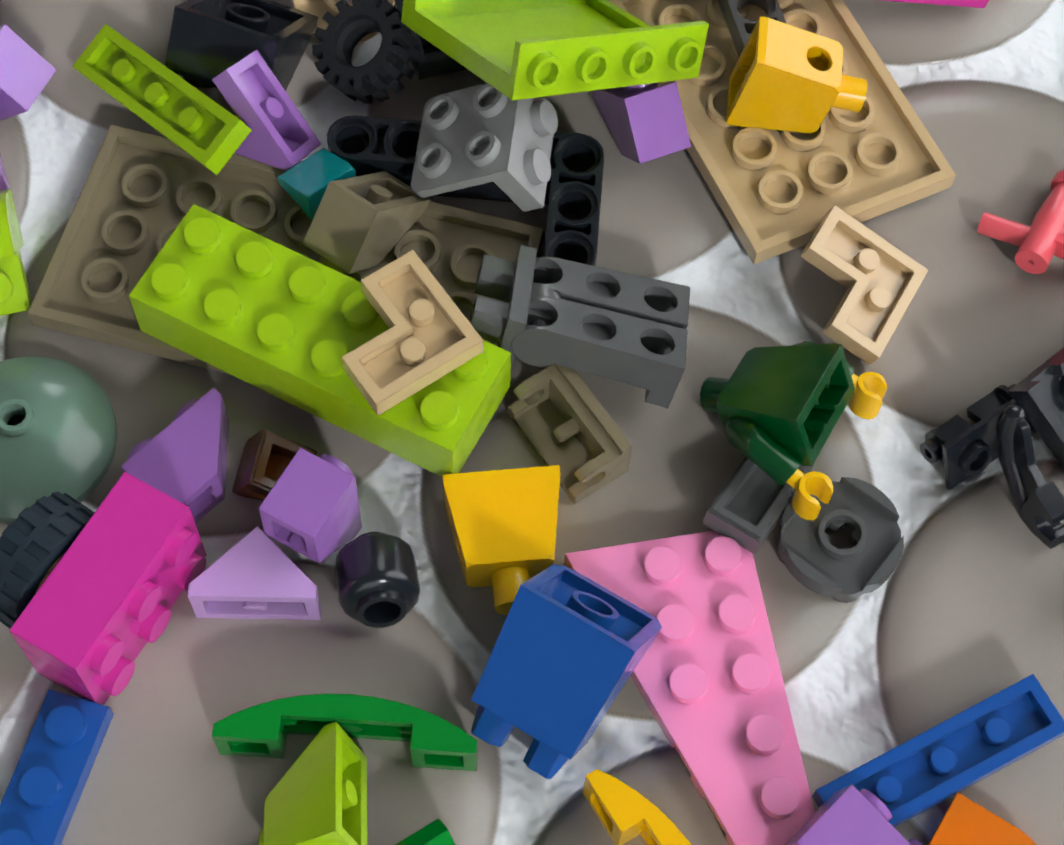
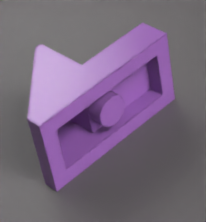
M255 50L212 79L229 107L252 130L235 151V154L286 171L321 145V142L258 50Z

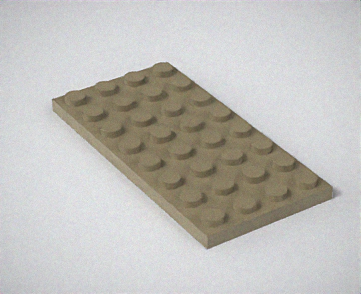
M110 125L27 314L32 325L226 373L142 332L129 299V294L193 204L321 263L320 255L302 244L312 220L279 184L277 177L285 173V170L233 154L218 175H216L165 137ZM430 201L424 213L377 266L344 275L361 282V279L414 250L469 321L476 296L504 302V300L474 293L483 255L515 262L519 246L523 245L537 249L536 258H538L543 243L544 228ZM485 340V341H487V342H489V343H492V344H494V345H496V346H497V344H498L497 342Z

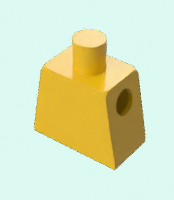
M760 16L729 78L726 124L740 127L813 133L819 129L831 107L860 112L866 98L867 80L842 74L843 47L838 41Z
M560 465L442 474L444 508L465 583L469 587L493 586L495 612L498 614L508 615L520 585L554 564L561 475Z

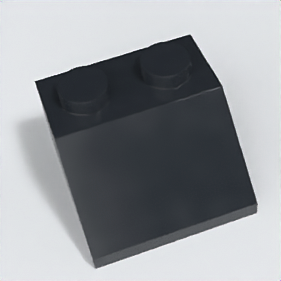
M186 0L174 8L165 66L174 73L183 76V79L192 86L217 88L212 81L213 78L255 50H258L286 91L315 31L318 16L271 0Z

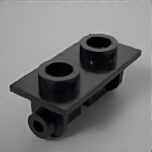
M1012 384L1009 387L999 385L991 393L967 408V417L976 424L971 425L957 414L936 429H932L925 434V442L920 444L921 453L931 464H935L938 461L944 464L945 486L949 490L968 477L978 475L989 463L998 458L996 427L1005 408L1010 405H1018L1008 392L1016 384ZM1025 416L1024 419L1029 424L1031 436H1033L1037 431Z

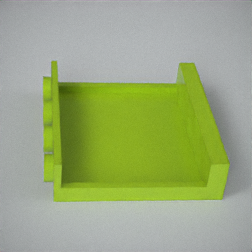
M403 0L401 23L512 101L698 78L709 23L705 21L649 26L608 0Z

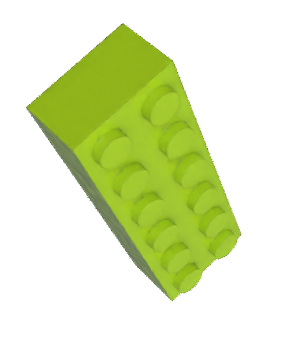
M195 204L189 209L129 294V299L142 332L442 478V474L460 473L510 388L511 352L483 340V352L382 414L377 415L344 371L342 357L389 329L362 293L361 282Z

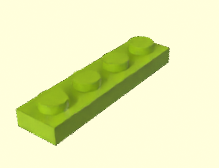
M107 24L102 27L72 66L85 78L216 175H218L252 131L239 118Z

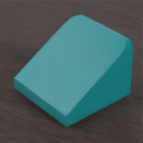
M322 148L278 176L277 179L279 184L305 214L313 220L329 182L356 177V171L347 161Z

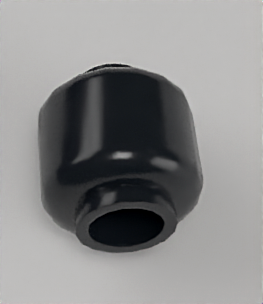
M368 532L347 543L337 554L335 576L338 599L345 614L368 627L384 628L400 622L418 603L420 584L415 556L410 545L401 538L381 532Z

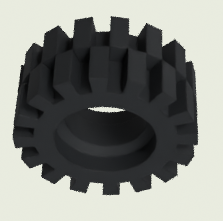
M341 0L335 4L339 10L336 16L327 11L322 17L329 24L326 30L319 27L316 28L314 36L322 42V44L312 45V54L319 59L314 62L317 71L324 75L323 78L354 101L359 99L364 104H372L373 96L380 102L388 100L390 98L387 89L391 88L398 94L405 88L399 82V79L403 75L412 79L416 72L408 63L409 61L419 62L420 52L413 47L420 44L419 36L401 23L402 14L387 0H352L353 6H350L345 0ZM380 32L382 41L376 55L362 66H353L351 62L352 54L358 42L370 33Z

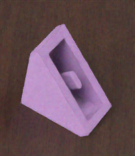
M258 526L188 585V599L196 618L321 620L322 607L317 586Z

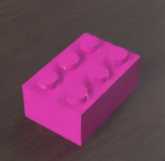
M127 472L123 473L9 630L38 674L81 699L101 705L105 704L110 695L117 696L125 689L134 673V660L147 642L154 643L163 634L171 618L170 608L183 590L188 592L189 583L205 570V557L207 554L190 507Z

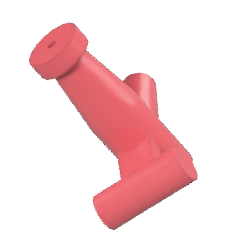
M1064 170L1057 172L1050 184L1052 192L1037 211L1030 226L984 212L979 222L978 234L1019 247L1014 257L1018 267L1028 273H1044L1054 255L1064 259Z

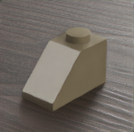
M386 171L330 181L302 244L318 253L323 265L342 274H350L375 267L424 213L431 199L419 197L409 185Z

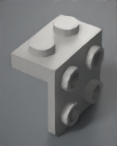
M487 82L430 98L424 106L411 189L419 197L425 198L494 182L523 212L543 208L547 182L551 177L550 157L553 135L558 127L557 111L551 102L544 97L512 101Z

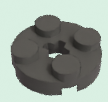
M841 477L840 482L832 481L833 494L829 504H825L816 496L809 494L816 498L821 506L819 515L815 520H806L797 515L792 507V498L790 499L779 525L777 553L780 560L786 564L792 576L803 586L817 594L832 597L839 602L849 603L856 601L861 595L875 591L889 579L902 555L904 538H901V530L897 523L899 519L898 512L892 501L882 491L863 480ZM843 526L849 528L852 531L850 542L854 547L850 549L842 547L839 549L829 543L830 537L824 530L828 527L834 531L840 530Z

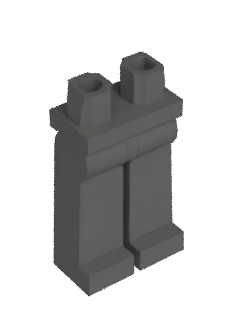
M523 245L519 246L515 262L483 255L474 293L504 300V302L476 296L469 322L482 339L497 342L498 347L511 352V365H513L515 356L522 362L532 366L543 367L556 364L646 389V403L664 408L669 407L686 367L688 334L686 328L688 326L690 301L689 286L555 257L543 256L536 258L537 249Z

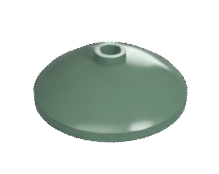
M24 356L1 361L0 522L13 523L24 509L31 507L36 503V500L43 496H51L54 492L67 493L77 501H83L95 490L108 472L116 451L117 423L106 393L87 372L63 360L44 356ZM20 414L26 415L20 424L14 426L7 425L12 417Z

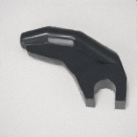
M1010 405L1005 408L996 427L999 461L1019 516L1030 531L1047 547L1052 549L1064 542V525L1060 522L1064 520V496L1053 481L1045 482L1036 465L1030 426L1024 419L1025 411L1019 405Z

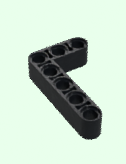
M345 116L336 120L328 130V151L347 161L355 169L356 176L386 171L411 187L415 158L407 159L403 157L416 156L422 121ZM556 131L553 135L550 157L551 177L547 182L544 205H548L544 256L596 266L604 168L603 147L596 139L589 135ZM354 151H358V152H359V153H357V154H348L349 152H354ZM571 169H581L584 172L571 171ZM494 182L434 195L513 202ZM577 216L582 219L573 221L566 219L565 217Z

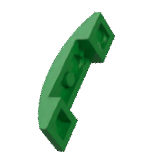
M324 693L281 698L251 706L213 723L212 738L220 755L284 759L287 734L316 736L325 725L337 722L350 738L411 742L412 767L477 771V740L443 718L420 708L373 696Z

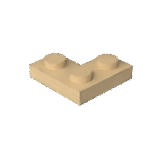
M836 205L824 215L800 256L847 288L822 333L836 343L842 344V347L868 365H871L880 358L929 270Z
M414 250L361 279L362 293L389 329L342 357L344 371L377 415L382 414L483 352V339Z

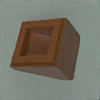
M262 429L249 438L244 446L232 492L242 497L264 501L300 448L315 456L317 451Z

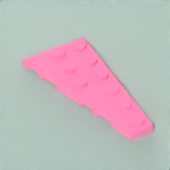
M713 530L565 553L564 563L566 567L579 572L659 620L662 626L660 632L630 677L671 747H675L691 774L690 780L702 799L705 798L725 832L724 838L728 845H784L808 821L815 811L752 552L740 546L734 539L725 537Z

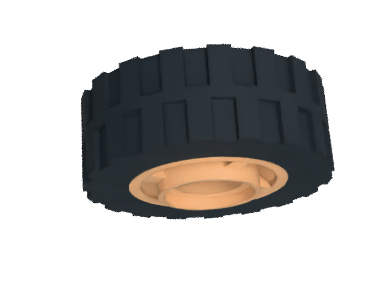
M54 492L51 496H43L36 500L35 504L24 509L18 515L19 517L1 533L0 622L9 629H11L95 513L69 494Z

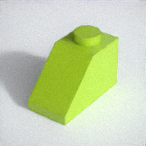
M337 722L327 724L321 729L265 798L264 827L259 832V845H367V757Z

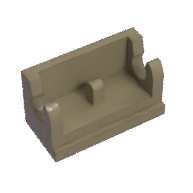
M552 364L529 377L514 389V393L519 399L508 406V415L546 466L560 465V486L574 504L629 471L632 452L631 443L574 369Z

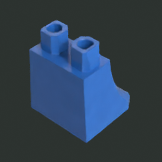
M554 564L520 585L471 699L479 705L472 724L471 733L490 745L501 747L508 741L514 727H517L534 738L523 762L529 769L546 779H551L569 759L571 760L588 743L624 684L660 632L662 626L659 620L571 568Z

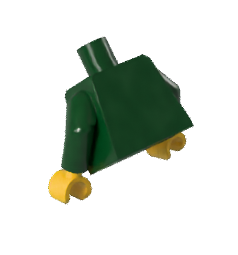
M804 341L791 346L755 347L746 352L730 379L708 377L703 382L700 392L701 406L706 412L719 413L727 439L733 447L743 453L780 486L786 482L795 490L792 498V507L795 513L806 520H815L819 515L821 506L818 500L809 494L816 496L821 502L829 504L833 494V484L826 474L815 471L804 474L798 468L800 465L812 467L847 404L850 410L860 418L870 420L877 417L883 404V397L887 391L886 381L882 375L875 372H865L860 376L853 373L854 366L847 363L842 344H815Z

